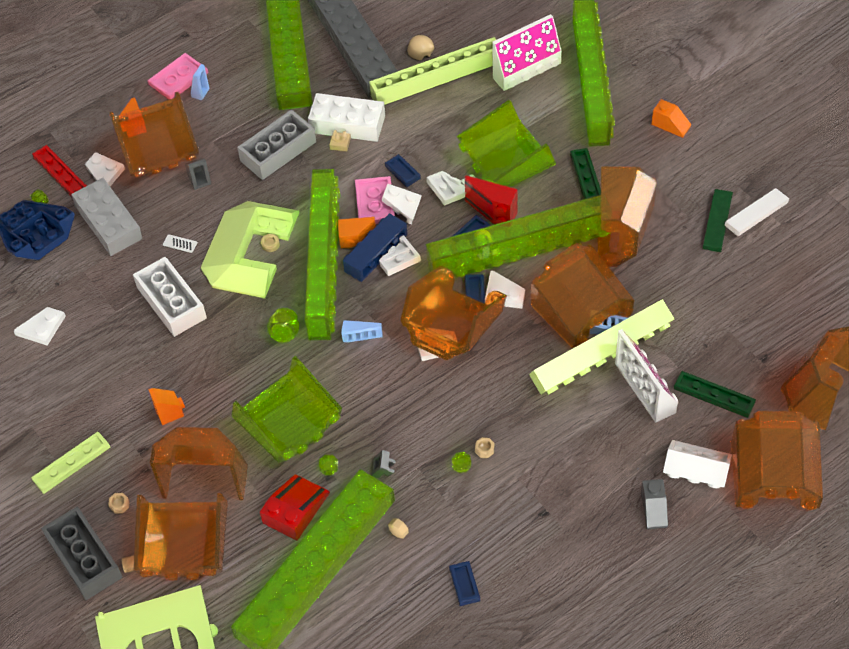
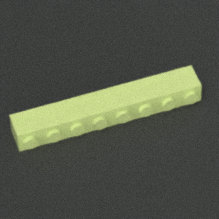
M496 38L487 39L370 81L371 97L374 101H382L386 105L493 66L492 42Z
M662 299L535 369L529 375L540 394L542 395L547 392L549 395L559 389L557 387L559 384L564 383V385H567L575 380L574 376L577 374L583 376L591 371L590 367L594 365L599 367L607 362L606 358L610 356L615 358L619 330L622 329L638 345V340L643 338L646 341L655 335L654 331L659 329L662 332L669 328V323L674 320V317Z

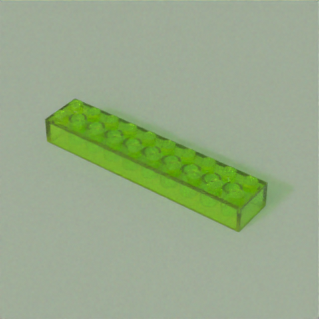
M266 0L279 110L312 106L300 0Z
M573 0L572 23L589 147L609 146L610 139L614 138V131L611 126H615L614 115L611 116V113H613L612 102H609L611 100V91L607 89L609 87V77L605 76L607 74V64L603 63L605 61V51L601 50L603 49V38L600 39L602 30L601 26H598L600 24V15L596 14L598 12V2L594 0Z
M312 169L305 322L309 340H332V332H335L334 317H336V306L334 301L337 299L335 290L337 275H335V271L338 270L336 260L338 245L336 244L339 241L337 230L339 216L337 215L340 213V203L337 201L340 199V188H337L339 187V178L335 176L334 169Z
M603 194L426 244L428 268L435 284L456 277H463L470 273L480 272L491 267H498L509 262H516L523 258L534 257L537 254L551 252L562 247H569L576 243L604 237L611 234L612 210Z
M360 469L233 623L231 629L234 637L251 649H277L394 503L393 488Z

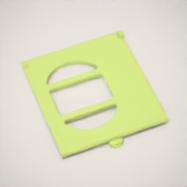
M201 585L105 614L99 612L98 616H95L101 649H126L133 640H135L136 649H144L143 636L169 628L174 649H182L177 629L179 626L190 630L195 635L198 649H215L213 637L218 634V629L214 624L209 623Z

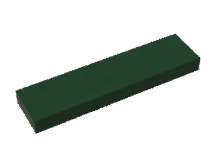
M588 148L571 150L570 157L586 208L605 206V200Z
M719 189L714 190L703 249L721 252L726 230L725 222L728 220L733 192Z
M681 371L674 385V390L749 418L756 403L754 398Z

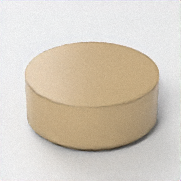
M275 234L263 236L261 239L262 249L266 252L276 251L280 246L278 236Z

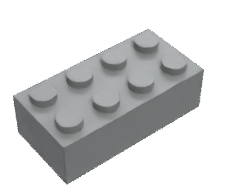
M291 109L237 147L240 161L260 179L264 180L316 143L315 129Z
M104 178L71 194L76 209L110 256L142 239L139 225Z

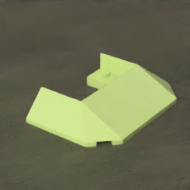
M250 201L225 211L201 266V270L209 280L212 288L265 298L277 270L276 265L244 259V256L254 234L261 236L275 234L279 239L288 241L299 211Z

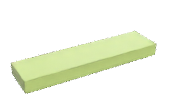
M96 432L31 478L42 493L45 494L111 447L103 436Z

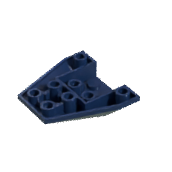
M22 200L16 203L10 210L0 215V235L6 250L15 257L39 260L68 239L75 214L65 206Z

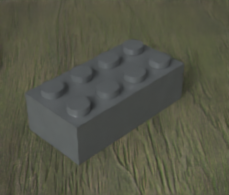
M78 506L41 528L48 543L85 600L90 599L123 578L118 566Z

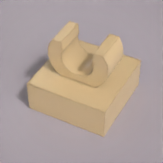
M334 130L330 142V150L348 151L351 135L345 131L339 133L337 130Z

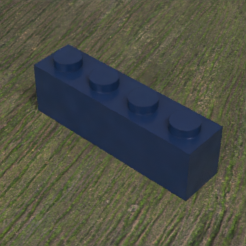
M390 213L385 218H382L379 224L373 230H370L361 242L357 243L355 249L344 257V272L362 282L380 264L379 260L382 256L387 254L392 246L396 247L400 243V237L408 235L407 223Z

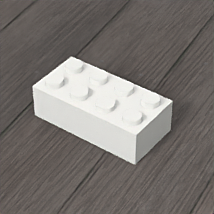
M316 93L308 117V123L314 127L315 134L332 136L334 130H337L339 133L345 131L353 139L378 142L385 118L384 102Z
M166 257L133 274L138 290L174 337L207 318L203 304Z

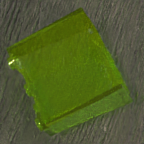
M507 100L457 135L460 142L458 143L459 148L463 153H467L473 162V169L477 174L480 172L482 180L511 187L556 165L547 144L541 146L522 124L511 100Z
M294 356L291 361L290 371L244 407L235 401L231 416L278 463L289 460L296 454H303L309 448L308 445L313 441L314 443L318 442L330 425L336 423L341 418L342 407L297 356Z

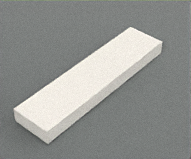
M775 188L725 222V226L734 234L740 236L786 205L789 198Z

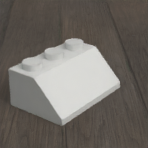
M672 440L663 473H667V476L671 478H687L692 483H708V486L712 488L725 487L732 454Z

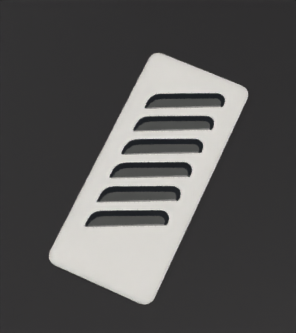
M167 235L163 246L192 253L198 242Z

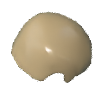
M425 35L413 37L408 45V55L416 60H422L424 56L430 57L434 50L433 41Z

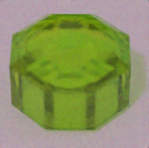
M39 189L30 194L34 202L46 204L49 202L47 195Z
M465 452L456 453L452 457L453 469L458 473L467 472L471 468L470 455Z
M324 455L319 459V470L324 475H333L338 471V459L334 455Z

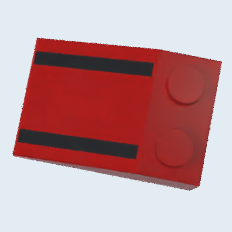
M466 175L464 178L465 201L491 223L500 227L511 228L518 213V189Z
M295 474L270 496L260 510L262 523L298 541L330 494V491Z

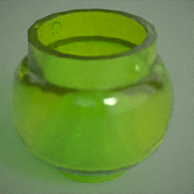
M289 308L277 309L267 322V331L270 337L277 342L293 340L299 332L297 314Z

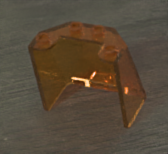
M179 91L175 92L174 98L118 116H114L113 112L109 113L130 176H135L136 178L149 172L156 174L162 172V168L169 167V169L178 167L179 163L194 160L199 155Z
M601 167V212H598V266L617 267L637 256L654 208L657 179L648 177L640 167Z
M576 243L550 259L543 266L545 271L531 283V306L572 348L588 341L590 329L602 324L606 318L616 314L628 317L634 310L635 300L591 245L583 246L581 243Z
M439 266L408 287L400 321L403 327L406 326L411 336L410 341L412 345L444 360H449L459 354L470 351L503 312L507 295L499 291H492L487 295L485 304L452 290L455 282L453 272Z
M849 326L828 330L799 359L781 386L782 393L785 395L788 403L789 412L823 430H826L838 392L844 381L841 374L829 367L833 363L849 371Z
M758 411L753 413V418L736 421L731 440L736 507L749 509L758 503L759 497H766L767 499L788 498L791 500L800 498V505L805 509L814 510L820 508L823 500L819 422L816 420L810 421L806 418V414L795 411Z
M176 427L152 445L150 465L163 499H167L172 467L176 464L230 466L239 500H244L248 464L236 446L218 428Z
M217 493V502L150 503L142 495H137L134 571L140 574V577L159 576L165 577V580H178V577L198 580L199 576H216L217 573H221L223 571L228 501L223 494Z

